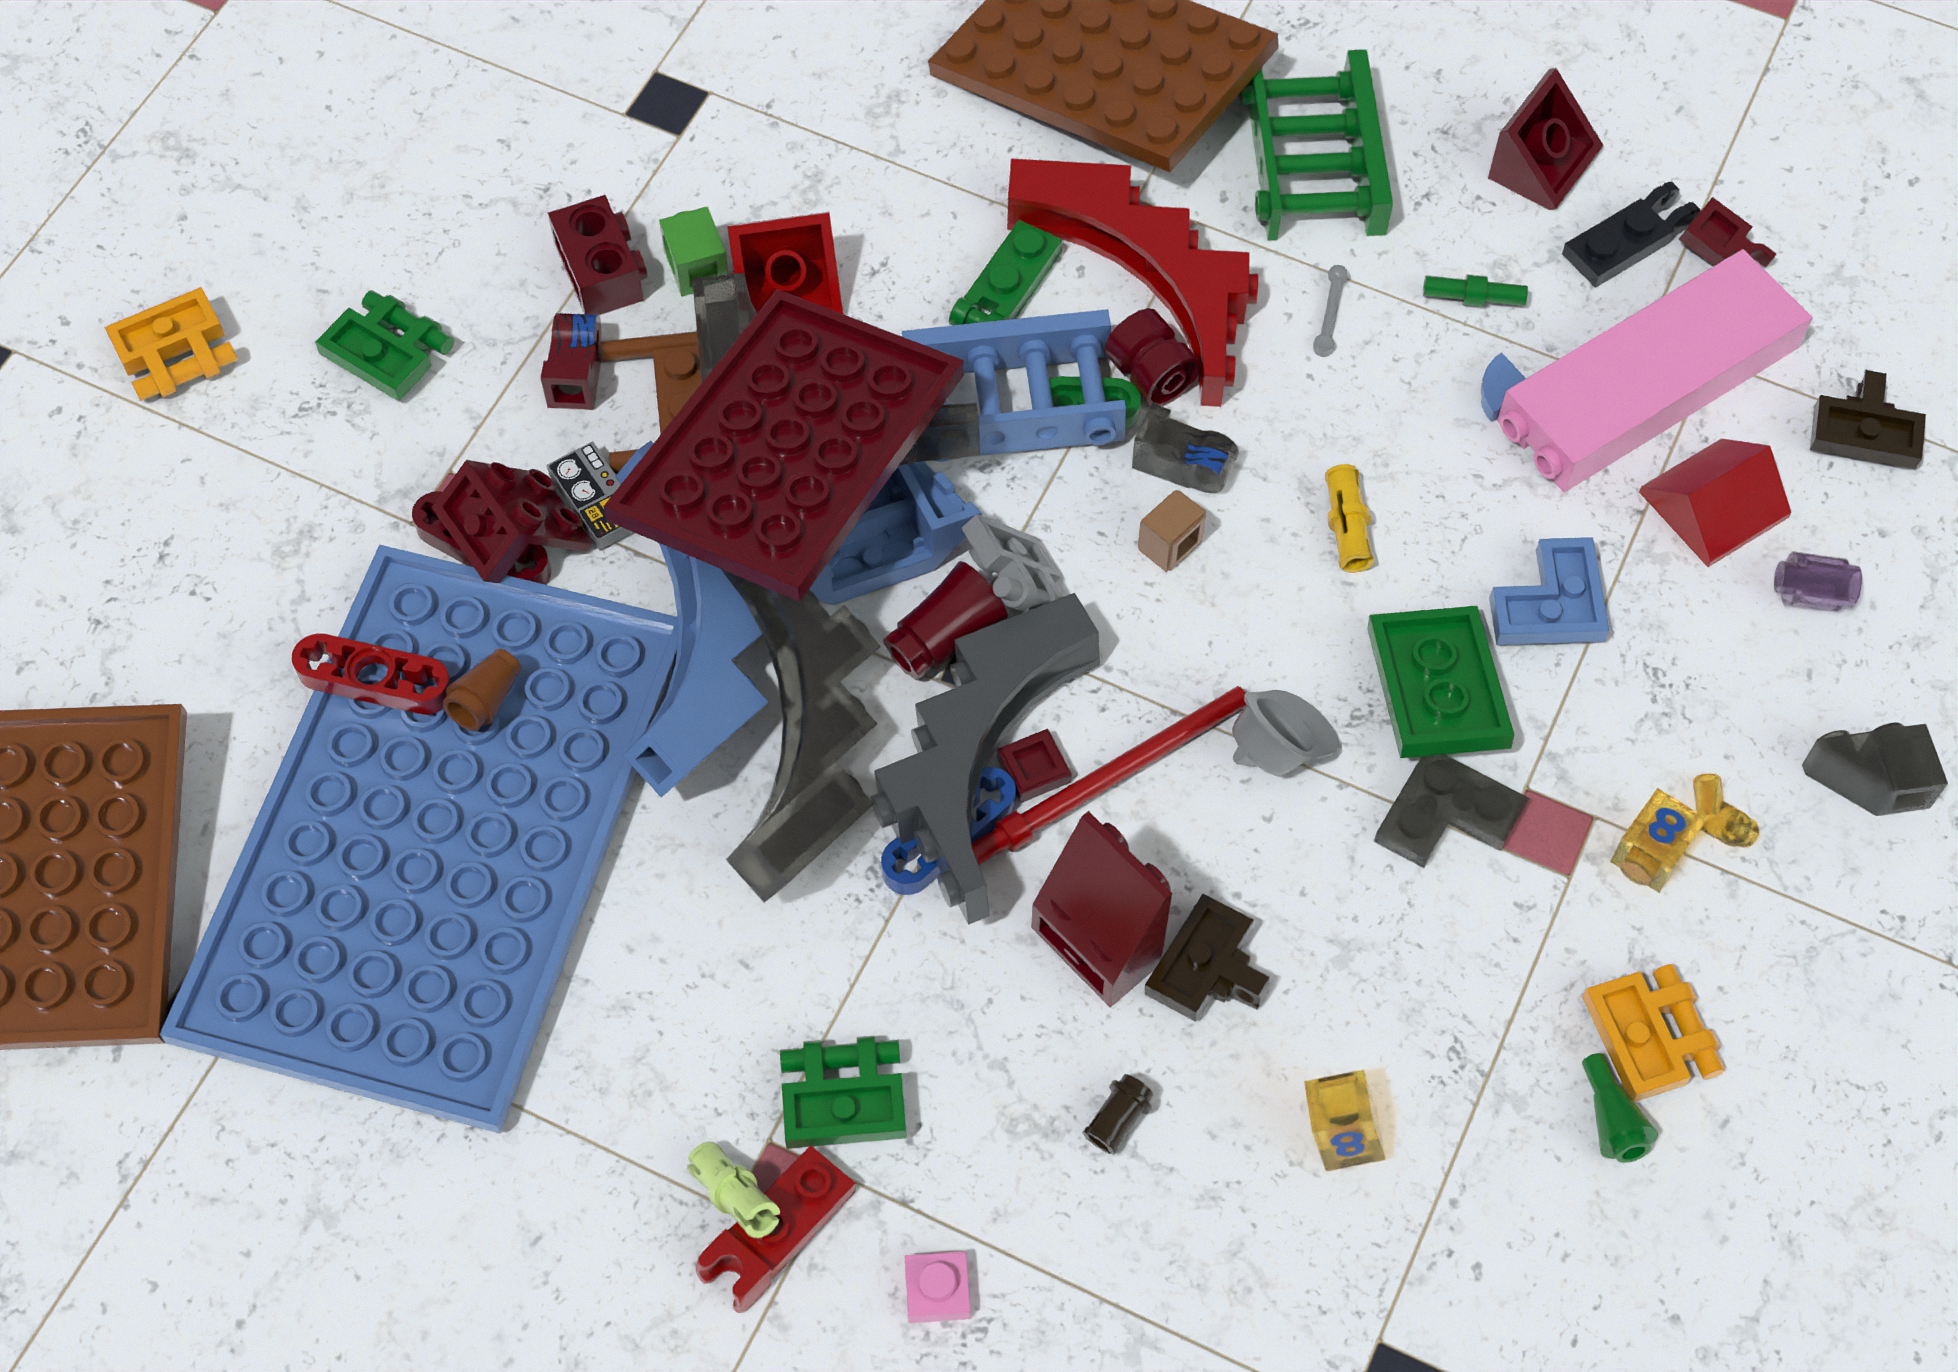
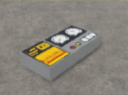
M593 441L546 465L550 478L571 509L581 518L583 527L599 551L634 533L606 521L603 506L621 484L615 478L616 474Z

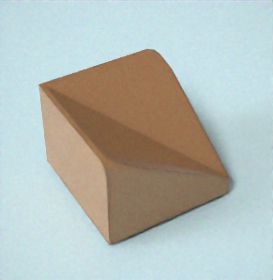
M1173 491L1140 521L1138 549L1165 572L1171 571L1202 542L1206 511L1181 491Z

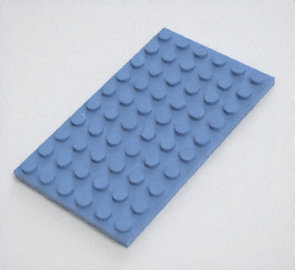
M379 544L338 637L437 659L446 667L451 683L491 655L496 649H503L511 653L519 661L522 670L517 675L493 722L490 725H482L477 731H470L459 726L447 715L444 709L434 714L422 715L316 690L313 691L159 1035L167 1044L501 1133L637 772L623 755L649 728L668 690L676 663L678 617L505 575L500 583L484 582L474 567ZM378 663L369 664L359 672L357 680L367 685L376 684L386 676L388 668ZM339 667L340 672H341L342 676L344 677V675H345V673H344V668H340V667ZM401 671L400 679L406 680L403 671ZM428 678L424 685H415L418 694H423L427 687H436L433 678Z

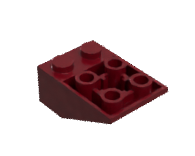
M1087 811L1080 818L1032 904L1031 928L1111 1008L1152 973L1162 958L1172 898L1171 887L1166 877L1158 868L1150 863L1143 865L1129 851L1126 839L1115 826L1108 822L1102 825Z

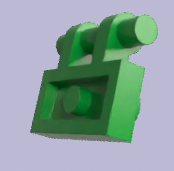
M370 290L362 299V307L369 311L366 316L348 307L315 343L320 355L399 402L432 367L429 355L422 350L432 348L438 353L446 355L454 345V338L443 332L440 323L430 317H418L406 310L405 303L392 295L384 297L374 290ZM396 327L405 333L400 338L388 331L387 328L393 329Z
M874 1036L857 1037V1043L822 1046L821 1040L804 1041L803 1048L780 1050L782 1073L805 1072L804 1082L781 1083L786 1149L809 1147L810 1145L813 1147L907 1138L902 1074L877 1075V1065L900 1063L899 1039L875 1041ZM859 1067V1077L824 1080V1070Z

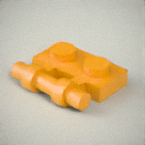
M202 287L104 327L128 376L146 368L150 372V375L131 382L140 401L159 393L162 398L177 392L176 386L202 375L206 379L221 373L219 368L238 360L230 342L212 349L207 344L225 336V333ZM189 350H192L195 355L169 367H165L163 361Z
M1674 964L1664 965L1652 973L1659 987L1658 990L1650 992L1641 971L1586 988L1582 996L1625 1091L1633 1102L1686 1086L1691 1078L1684 1063L1686 1060L1695 1062L1703 1080L1715 1078L1725 1072V1068L1716 1052L1720 1049V1044L1713 1030L1705 1029L1694 1007L1697 997L1690 983L1682 982ZM1662 1013L1672 1014L1682 1037L1672 1038L1661 1015Z

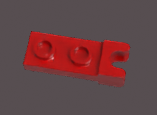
M810 1145L763 1193L780 1210L779 1215H774L779 1219L774 1230L761 1238H753L736 1221L729 1230L724 1229L700 1254L695 1267L698 1278L702 1283L709 1284L725 1272H735L740 1275V1278L732 1288L734 1297L733 1309L737 1313L746 1312L771 1286V1280L855 1193L856 1183Z

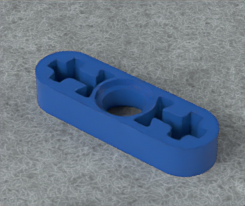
M985 767L982 770L981 782L977 787L973 809L980 802V789L982 788L990 793L997 788L1000 789V802L996 803L994 800L988 799L976 808V820L979 822H975L972 816L971 843L993 831L995 823L1011 814L1014 810L1016 798L1015 783L1012 777L1002 769ZM896 837L885 847L881 856L883 880L888 888L898 894H917L935 881L938 874H941L935 860L926 863L922 855L917 860V873L913 874L907 869L900 874L897 873V859L902 858L904 861L910 862L921 854L915 839L901 844L898 837Z

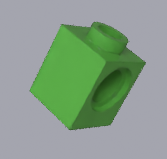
M708 206L692 211H682L674 216L659 220L664 253L681 297L730 283L726 251Z

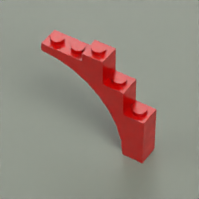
M1011 158L1007 230H1012L1017 221L1021 220L1064 241L1083 246L1117 263L1143 282L1171 312L1187 339L1190 350L1201 362V370L1198 375L1200 406L1221 407L1224 386L1233 387L1235 379L1236 356L1226 355V344L1235 345L1237 324H1244L1247 304L1257 303L1259 276L1258 273H1249L1250 252L1198 249L1199 230L1189 229L1190 208L1139 205L1140 186H1130L1131 165Z

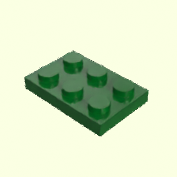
M1477 606L1369 615L1367 630L1400 758L1511 749L1514 731Z

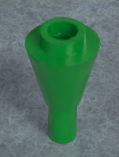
M1596 1053L1586 1057L1582 1061V1066L1594 1091L1593 1101L1601 1155L1605 1158L1616 1159L1621 1163L1641 1159L1650 1152L1651 1144L1658 1137V1131L1624 1089L1617 1085L1605 1056L1601 1053Z

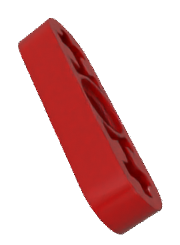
M316 633L306 636L296 644L292 652L291 659L301 683L309 689L417 714L429 715L444 709L443 700L447 697L446 689L452 684L446 667L437 659L333 635ZM323 654L328 655L331 663H320L317 670H312L310 661L317 662L320 661ZM378 663L388 668L386 676L376 684L367 685L357 680L359 672L369 664ZM339 667L344 668V677L342 676ZM401 671H403L406 680L400 679ZM428 678H433L436 687H427L423 694H418L415 685H424Z

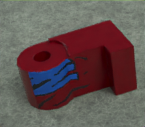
M555 314L548 360L543 361L540 377L547 408L594 410L601 358L599 357L602 333L599 315ZM559 385L582 386L583 391L578 394H566L560 390Z

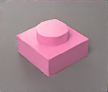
M966 1251L904 1255L908 1323L970 1319Z

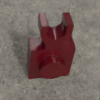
M1714 197L1709 200L1679 238L1681 242L1713 266L1742 249L1764 268L1777 255L1766 245L1754 243L1747 239L1746 235L1753 226Z

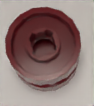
M1155 309L1139 310L1128 316L1117 325L1105 343L1104 353L1124 377H1130V383L1135 386L1141 397L1150 407L1158 408L1178 399L1196 381L1201 370L1199 359L1185 343L1178 342L1175 339L1174 331Z

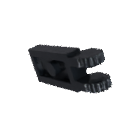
M1668 181L1662 186L1660 185L1653 189L1644 200L1640 198L1566 242L1562 255L1594 287H1598L1668 245L1674 236L1688 228L1701 209L1693 201H1689L1684 206L1675 209L1664 221L1658 213L1670 206L1678 194H1680V189L1672 181Z

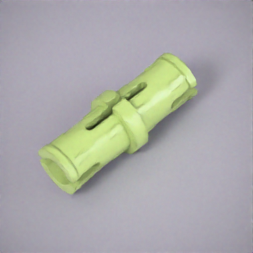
M705 1142L694 1148L688 1157V1160L693 1164H688L687 1169L693 1177L706 1187L712 1204L724 1214H731L744 1231L753 1238H761L772 1232L779 1222V1219L774 1215H779L780 1210L757 1187V1180L754 1174L745 1166L734 1164L722 1148L714 1142Z

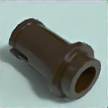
M1124 1074L1120 1081L1113 1080L1110 1083L1109 1088L1112 1093L1089 1126L1083 1130L1085 1138L1108 1154H1116L1119 1145L1141 1113L1149 1114L1152 1109L1149 1101L1154 1096L1153 1092L1143 1082L1128 1074Z

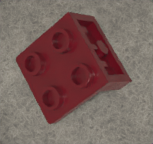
M465 460L431 507L484 582L500 583L528 544L587 552L593 544V541L582 528L583 522L572 509L568 508L556 493V485L553 480L537 469H530L528 471L507 467L498 462L488 464Z

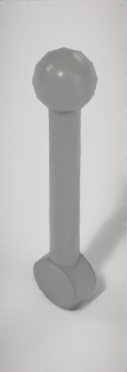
M1334 265L1328 271L1331 285L1321 335L1315 338L1313 344V351L1320 357L1329 356L1334 349V340L1331 337L1340 287L1348 277L1347 269L1342 265Z

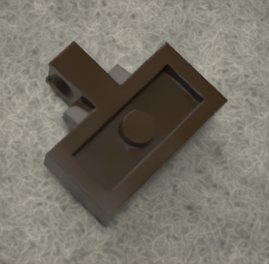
M1865 370L1861 383L1857 384L1855 397L1847 395L1846 399L1824 395L1819 396L1814 406L1810 450L1916 469L1923 455L1926 414L1895 409V404L1884 402L1887 373Z
M1203 893L1146 982L1145 995L1195 1022L1211 997L1224 1003L1228 996H1230L1232 999L1257 1010L1269 991L1270 977L1248 966L1250 956L1241 951V948L1253 931L1254 920Z

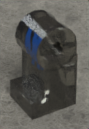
M1151 403L1134 439L1132 469L1188 489L1193 488L1206 493H1218L1223 490L1238 458L1239 449L1228 436L1212 430L1202 431L1171 419L1170 409Z

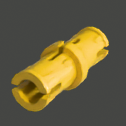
M1340 464L1333 466L1325 473L1331 505L1327 520L1330 530L1335 532L1339 567L1345 572L1356 573L1369 569L1374 563L1367 526L1371 522V515L1368 506L1363 504L1359 483V470L1354 465Z

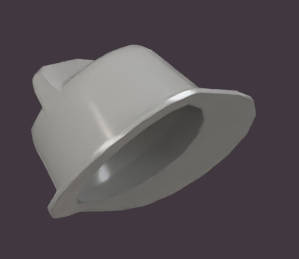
M1281 690L1248 692L1244 695L1246 705L1232 728V734L1238 745L1233 755V761L1236 764L1246 766L1257 765L1265 772L1278 777L1289 773L1307 760L1328 757L1337 751L1339 741L1335 730L1313 705L1301 697Z

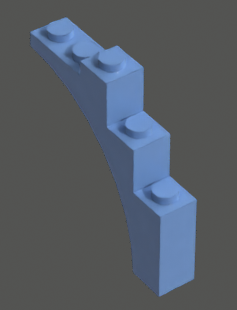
M651 440L638 449L615 476L620 484H622L653 445ZM659 543L673 583L677 609L678 639L676 663L666 697L649 728L623 756L662 798L769 703L758 691L755 683L747 675L743 674L733 661L748 650L771 625L760 614L756 605L748 600L737 588L746 579Z

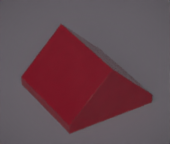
M1557 68L1549 69L1500 131L1488 179L1548 210L1558 207L1604 146Z

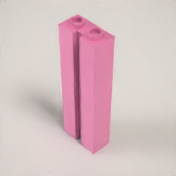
M1742 249L1506 390L1497 421L1509 440L1518 443L1523 449L1530 446L1535 451L1533 459L1538 471L1545 478L1552 479L1565 493L1797 350L1813 317Z

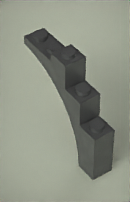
M1075 593L954 639L956 663L950 665V670L957 688L915 704L918 727L911 729V735L918 753L874 770L878 794L871 796L870 799L881 827L885 828L891 825L901 844L915 839L925 862L929 863L935 860L941 874L937 875V881L947 905L950 908L958 905L968 925L990 916L987 885L972 850L970 839L973 803L977 787L981 782L980 777L983 768L989 763L1003 737L1033 705L1061 684L1100 665L1099 631Z

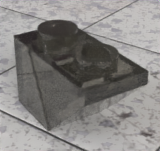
M1893 722L1881 725L1873 731L1850 734L1846 730L1829 732L1816 740L1802 763L1805 775L1875 816L1930 809L1948 784L1926 723L1904 726L1902 723Z

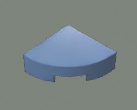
M1502 352L1487 366L1481 384V405L1491 422L1498 418L1506 390L1526 379Z

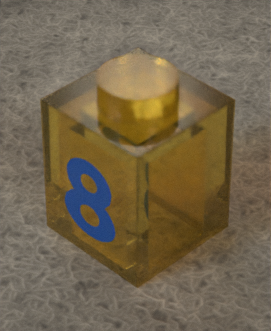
M1657 788L1621 838L1610 862L1618 866L1621 872L1632 882L1643 886L1647 885L1660 893L1695 843L1707 819Z
M1364 1069L1304 1081L1311 1130L1326 1172L1386 1160L1378 1112Z

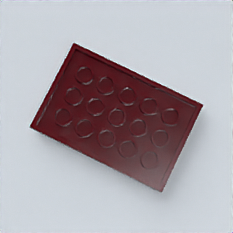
M776 289L603 506L606 521L800 602L964 376V360Z

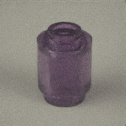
M1796 551L1791 552L1786 561L1778 563L1774 575V590L1776 593H1781L1783 604L1834 612L1840 611L1842 607L1853 608L1859 599L1862 586L1861 568L1858 565L1849 564L1846 558Z

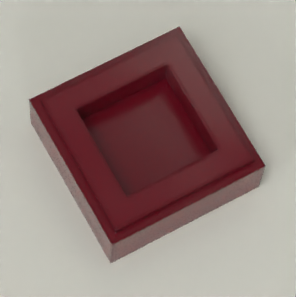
M1048 728L997 749V759L1002 769L1012 777L1016 787V796L1020 803L1071 783L1072 773Z

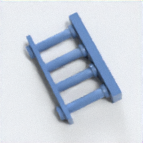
M1108 309L902 331V337L964 360V373L974 372L980 415L949 418L947 401H945L915 442V446L921 451L922 460L945 462L961 457L1083 444L1103 445L1112 441L1125 440V401L1105 402L1098 359L1108 358L1104 353L1105 343L1111 334ZM1077 361L1084 404L1053 407L1047 365ZM1026 367L1032 410L1001 413L995 370Z

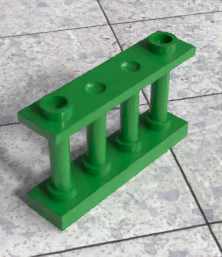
M1367 49L1347 50L1344 71H1337L1336 76L1264 79L1261 68L1239 93L1241 105H1248L1260 185V190L1256 191L1255 214L1257 221H1265L1267 241H1276L1278 239L1281 215L1355 211L1356 216H1363L1366 236L1386 235L1393 200ZM1336 96L1338 101L1345 102V109H1343L1342 114L1269 117L1267 99ZM1342 134L1344 139L1351 138L1352 147H1349L1348 152L1275 155L1272 137ZM1349 172V176L1357 177L1358 186L1355 187L1354 191L1280 195L1278 175Z

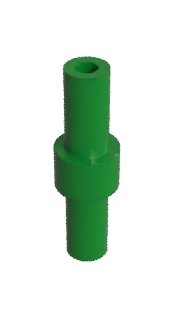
M1467 274L1465 279L1425 275L1423 284V296L1461 299L1463 305L1484 307L1485 302L1525 306L1528 295L1527 285L1488 282L1487 276Z

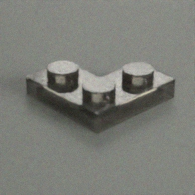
M1447 755L1422 756L1377 830L1374 842L1422 868H1425L1449 825L1501 851L1523 813L1529 798Z

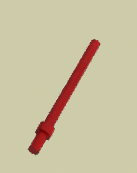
M1236 686L1022 814L1014 811L995 823V830L971 843L978 865L1006 849L1014 852L1032 841V834L1243 709L1246 705L1244 701L1245 691L1241 687Z

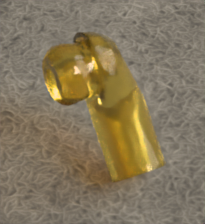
M1710 773L1696 776L1692 781L1699 828L1704 833L1732 847L1746 848L1753 845L1759 836L1758 823L1745 812L1724 801L1721 777Z

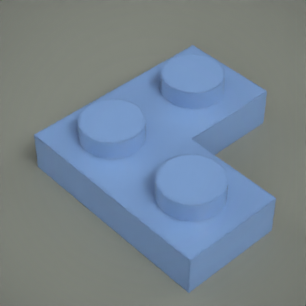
M1593 537L1539 539L1536 547V556L1541 585L1492 588L1489 600L1496 645L1605 642L1609 625Z

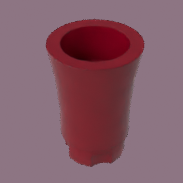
M959 561L940 585L897 623L898 628L889 633L883 639V643L895 663L906 674L918 680L931 668L937 669L955 654L954 639L1008 619V613L1002 600L994 594L993 588L987 580L972 566Z

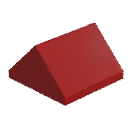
M830 212L727 225L742 328H746L776 289L843 314Z
M1724 438L1719 439L1644 484L1639 490V493L1707 567H1710L1785 521L1792 513L1770 445Z

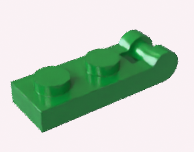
M1018 220L966 295L956 301L950 313L949 324L953 326L1016 319L1062 253L1063 239ZM983 308L991 313L988 315L982 312L981 309Z

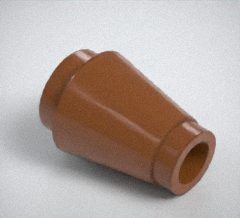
M494 650L491 655L487 656L447 687V697L443 700V708L447 715L459 726L470 731H477L482 725H490L515 682L517 675L522 670L519 661L506 650Z

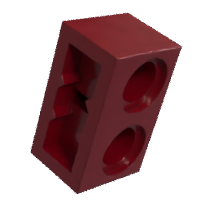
M606 195L548 212L554 245L584 314L602 315L644 301L640 281L648 278L644 260L639 249L630 251L627 242L631 241V235L622 211L613 213Z

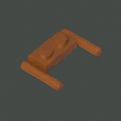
M703 330L600 341L603 362L653 357L660 435L708 376ZM638 449L609 452L610 466L614 473H618Z

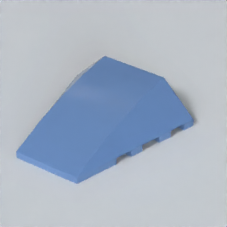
M913 445L807 591L805 597L836 605L934 571L966 537L961 528L976 514L982 516V512L971 501L965 503L955 493L954 484L941 471L936 474L922 460L921 451Z

